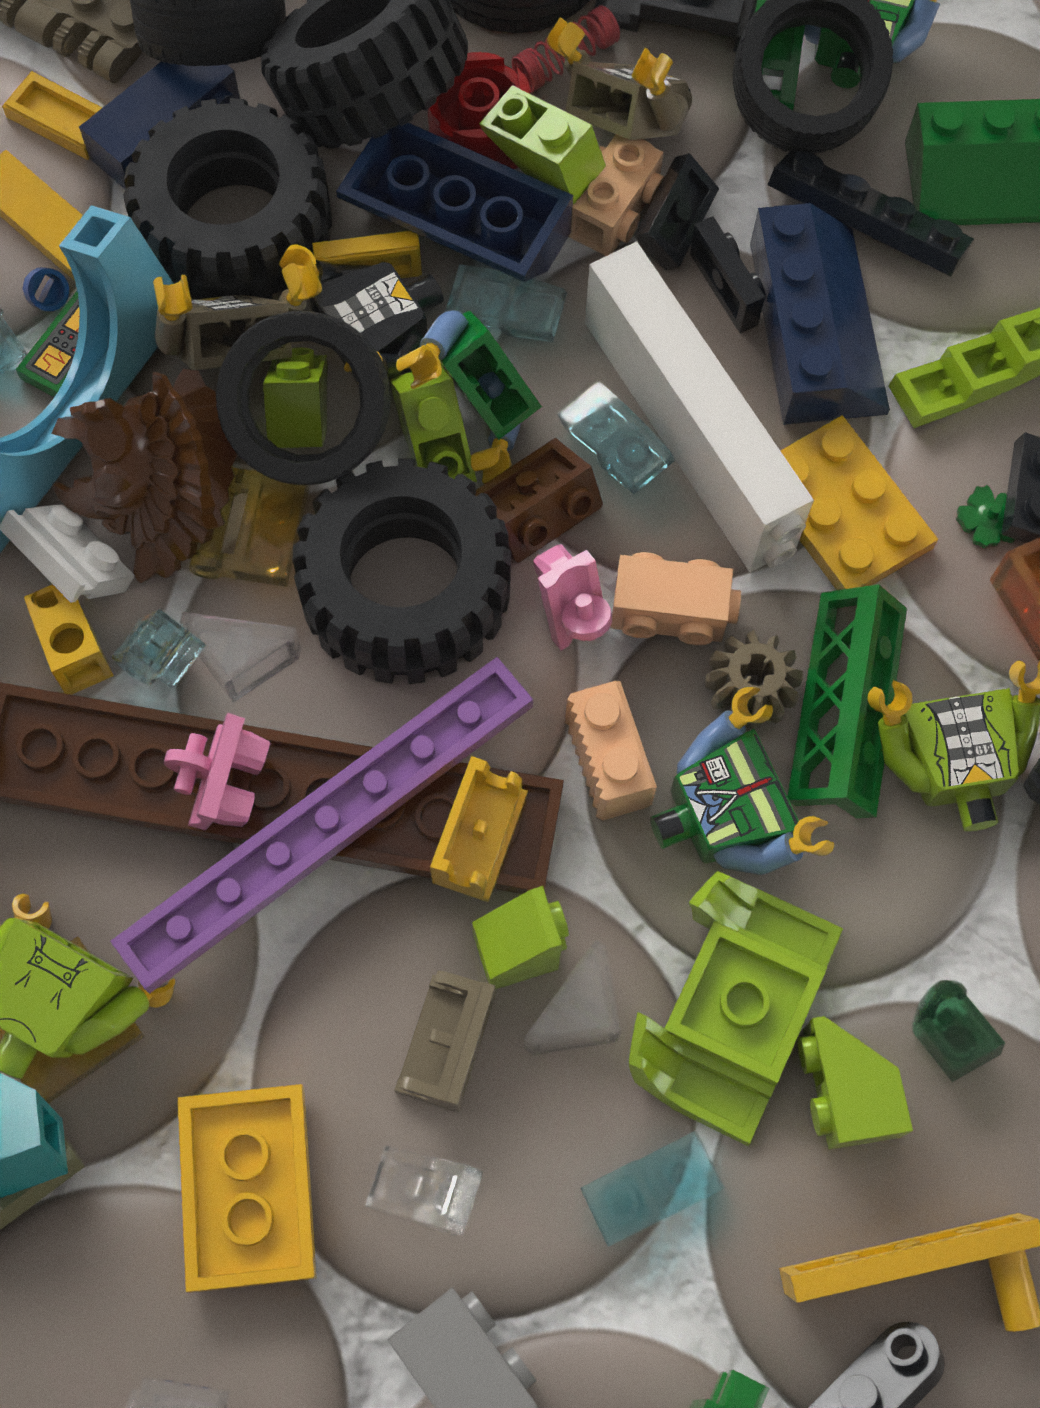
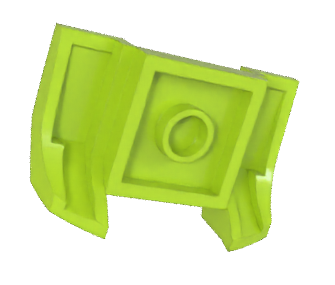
M717 871L689 901L693 920L710 929L665 1028L648 1016L637 1012L629 1055V1069L636 1084L675 1111L749 1146L824 978L827 965L843 928Z

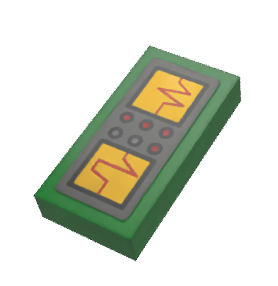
M77 291L15 369L21 380L52 397H55L62 386L76 350L80 317Z

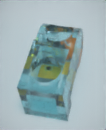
M158 609L137 621L129 636L111 658L120 668L142 683L152 686L158 678L168 687L172 688L177 686L207 644L161 609Z

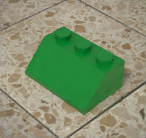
M1040 99L917 103L905 139L913 205L917 211L936 220H948L956 225L1040 223Z

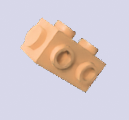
M615 134L607 147L600 146L606 167L589 184L576 203L573 204L569 238L605 256L613 253L621 241L628 243L631 240L640 222V212L646 203L651 204L665 177L661 175L664 152L655 148L644 139L629 140Z
M648 552L635 553L632 556L620 555L610 628L622 630L624 634L635 638H650L655 636V634L675 636L680 641L690 645H707L712 641L722 642L727 623L737 624L740 610L741 590L731 589L733 569L720 567L717 563L704 559L691 560L688 563L668 561L657 554Z

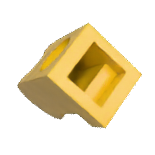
M53 584L24 596L50 670L65 694L72 695L114 676L93 628L78 600L70 603Z

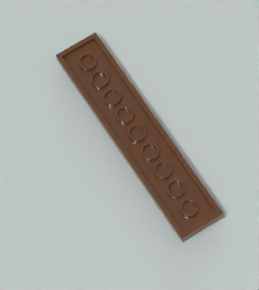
M0 682V802L236 844H243L373 747L243 724V730L252 732L270 741L265 763L258 775L231 768L227 779V785L255 793L249 820L243 827L221 825L213 822L206 830L188 826L201 779H195L191 795L174 791L178 773L167 768L164 765V759L167 750H185L191 733L200 734L207 738L203 755L208 757L216 727L223 724L224 721ZM459 762L329 860L432 878L430 865L468 763ZM490 768L492 773L505 778L511 772L509 770ZM515 772L522 778V789L527 790L528 794L494 889L523 894L531 889L543 886L545 891L564 780Z

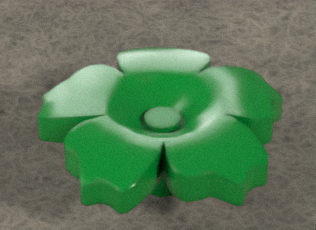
M988 485L984 487L976 486L973 494L967 499V506L958 507L956 521L962 526L964 532L970 533L975 531L972 536V543L984 549L989 546H997L1000 540L1006 543H1013L1015 541L1013 538L1001 535L1007 494L1001 492L994 499L993 492Z

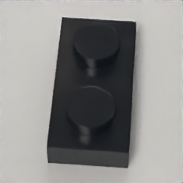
M690 153L674 158L634 234V237L664 270L680 267L692 243L695 224L704 220L719 190V187Z
M714 216L696 223L690 250L692 259L738 332L741 334L758 326L766 299L762 281L756 273H749L740 259L739 248L734 237L729 232H723Z
M1024 432L1014 442L1001 535L1040 548V437Z

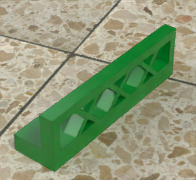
M879 584L821 592L787 795L790 803L795 806L837 805L855 818H877L885 763L878 722L883 718V714L870 706L868 693L873 687L882 689L886 706L891 704L894 699L895 693L892 682L893 680L897 681L907 607ZM856 606L855 619L838 634L834 630L837 609ZM844 652L848 657L846 672L830 686L826 681L828 667ZM836 705L840 710L838 724L822 739L818 734L819 720ZM827 758L831 763L828 787L809 788L811 772Z

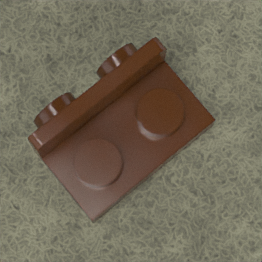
M557 438L552 439L476 489V496L481 493L487 494L496 505L497 518L504 520L509 535L511 558L517 563H520L603 506L592 466Z

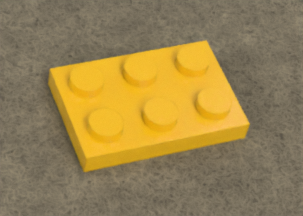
M843 415L780 450L814 499L805 523L806 527L802 531L799 541L836 590L874 585L934 549L939 539Z
M297 1084L177 1097L186 1292L194 1293L317 1279L304 1086Z

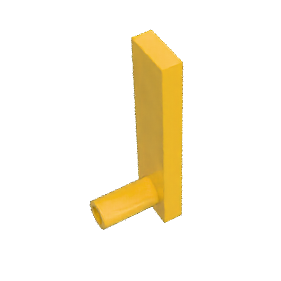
M4 150L0 154V217L75 281L71 267L59 245L83 215L9 151Z
M1021 1213L779 1268L784 1293L798 1303L988 1259L1005 1330L1024 1331L1040 1326V1307L1025 1251L1026 1249L1040 1246V1222L1038 1218Z

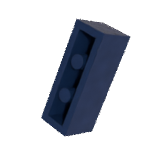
M159 62L79 126L90 160L126 190L124 184L126 167L130 162H133L131 155L142 139L150 140L148 131L160 120H163L165 123L172 120V113L185 106L189 110L202 107L201 101L216 99L217 104H230V98L240 99L235 71L228 65L186 66Z

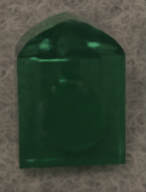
M940 980L932 985L922 996L914 1014L912 1031L952 1082L1002 1054L1005 1041L967 997V989L961 982Z

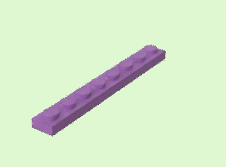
M498 657L494 658L110 942L144 989L150 994L533 708V698Z

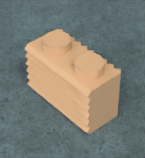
M612 681L571 693L566 704L565 724L569 725L568 734L572 735V744L576 746L575 754L579 756L578 765L583 767L582 775L586 777L585 785L590 787L589 796L594 798L592 807L597 809L596 817L604 821L653 805L652 802L657 785L621 681Z

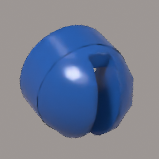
M40 267L32 270L24 278L22 287L24 296L33 307L43 311H55L67 302L69 284L61 272L51 268ZM46 275L50 279L45 284L37 300L34 295Z

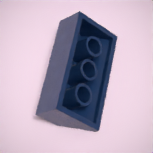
M406 123L403 126L399 124L387 130L388 134L376 139L371 137L336 190L337 198L523 282L548 272L571 233L572 194L411 123Z
M811 203L758 208L750 247L755 273L762 281L766 293L762 313L783 425L830 421L841 415L845 419L888 415L890 407L853 229Z

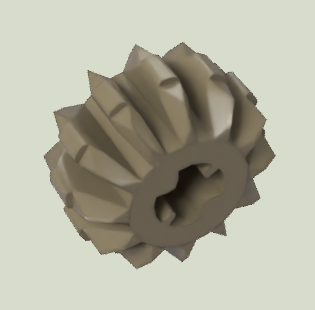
M754 629L747 633L745 644L731 635L725 640L724 652H713L708 663L713 671L706 674L704 684L707 689L716 691L711 700L713 709L729 706L731 708L730 711L733 712L732 700L738 690L744 687L759 688L760 691L749 699L747 704L749 713L753 716L763 706L772 705L773 714L769 720L775 724L780 722L785 714L784 708H794L800 697L794 688L801 685L803 671L791 668L797 658L795 650L779 653L777 648L780 640L777 635L769 638L767 645L759 643V636ZM753 674L758 676L756 683L763 680L762 685H751V676L745 678V675ZM749 723L752 729L759 728L761 723Z

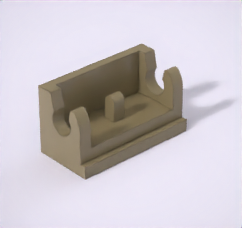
M437 970L436 975H432L412 1041L394 1090L395 1093L459 1113L496 997L495 985L486 982L482 983L441 970Z

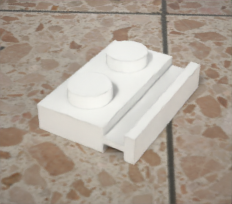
M64 504L26 508L22 515H18L14 510H9L0 524V530L70 603L76 602L80 595H84L87 599L126 592L135 577L119 560L117 552L109 545L102 543L83 523L82 517L65 507Z

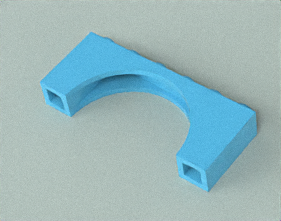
M91 205L59 245L71 267L78 292L80 317L76 350L68 374L50 404L29 424L12 434L0 438V524L9 510H14L18 515H22L26 508L36 507L83 446L82 442L77 439H66L51 434L58 418L72 416L70 407L79 406L85 402L99 401L106 398L117 401L158 348L155 340L158 305L153 281L157 277H162L164 285L174 283L132 219L128 216ZM1 530L0 553L10 541Z

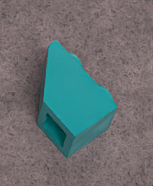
M0 1073V1198L65 1175L68 1173L63 1119L35 1089Z

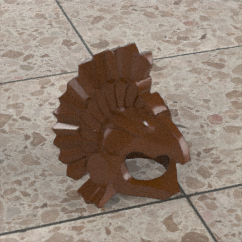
M187 368L182 369L173 387L166 375L153 372V392L132 397L124 406L111 398H106L70 407L72 416L58 418L51 433L66 439H77L82 442L90 456L94 472L93 475L74 479L73 487L71 488L60 482L53 483L52 488L57 498L74 513L87 518L102 519V525L109 532L118 535L130 533L131 545L136 549L133 574L140 584L151 579L156 574L163 578L175 575L181 569V561L183 562L196 555L197 544L212 541L214 529L225 524L221 509L230 500L228 488L235 477L232 467L238 454L234 451L222 430L216 406V391L205 385L200 371Z

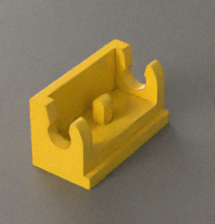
M471 756L430 865L433 884L489 902L528 791L522 789V778L517 773L511 771L507 778L498 776L490 771L491 767L487 761Z

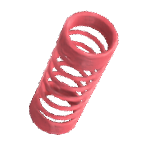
M599 5L589 11L587 16H581L578 19V23L572 22L587 35L593 52L587 48L583 39L578 45L579 49L585 50L591 56L596 54L595 44L600 49L605 50L620 39L618 22L613 13L603 5ZM584 19H586L589 32L580 24ZM546 38L545 42H537L534 49L526 48L523 52L513 56L512 69L517 72L518 68L526 76L530 93H533L544 86L545 80L548 82L552 81L551 68L556 74H563L562 62L565 63V58L561 55L558 56L548 46ZM539 45H544L548 62L537 51ZM548 49L555 56L560 67V72L554 66L550 58ZM538 57L546 66L547 71L549 73V78L545 75L543 67L538 60Z

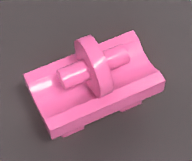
M560 544L540 554L533 560L551 638L560 650L567 648L573 638L581 641H593L609 630L612 624L611 608L602 597L596 560L587 550L572 557L564 546Z
M230 713L226 714L224 723L216 727L208 757L203 755L207 738L195 733L190 734L185 750H167L164 765L178 773L174 791L191 795L195 779H201L188 826L206 830L213 822L243 827L248 822L255 793L227 785V779L231 768L258 775L265 763L270 741L252 732L243 730L245 718Z

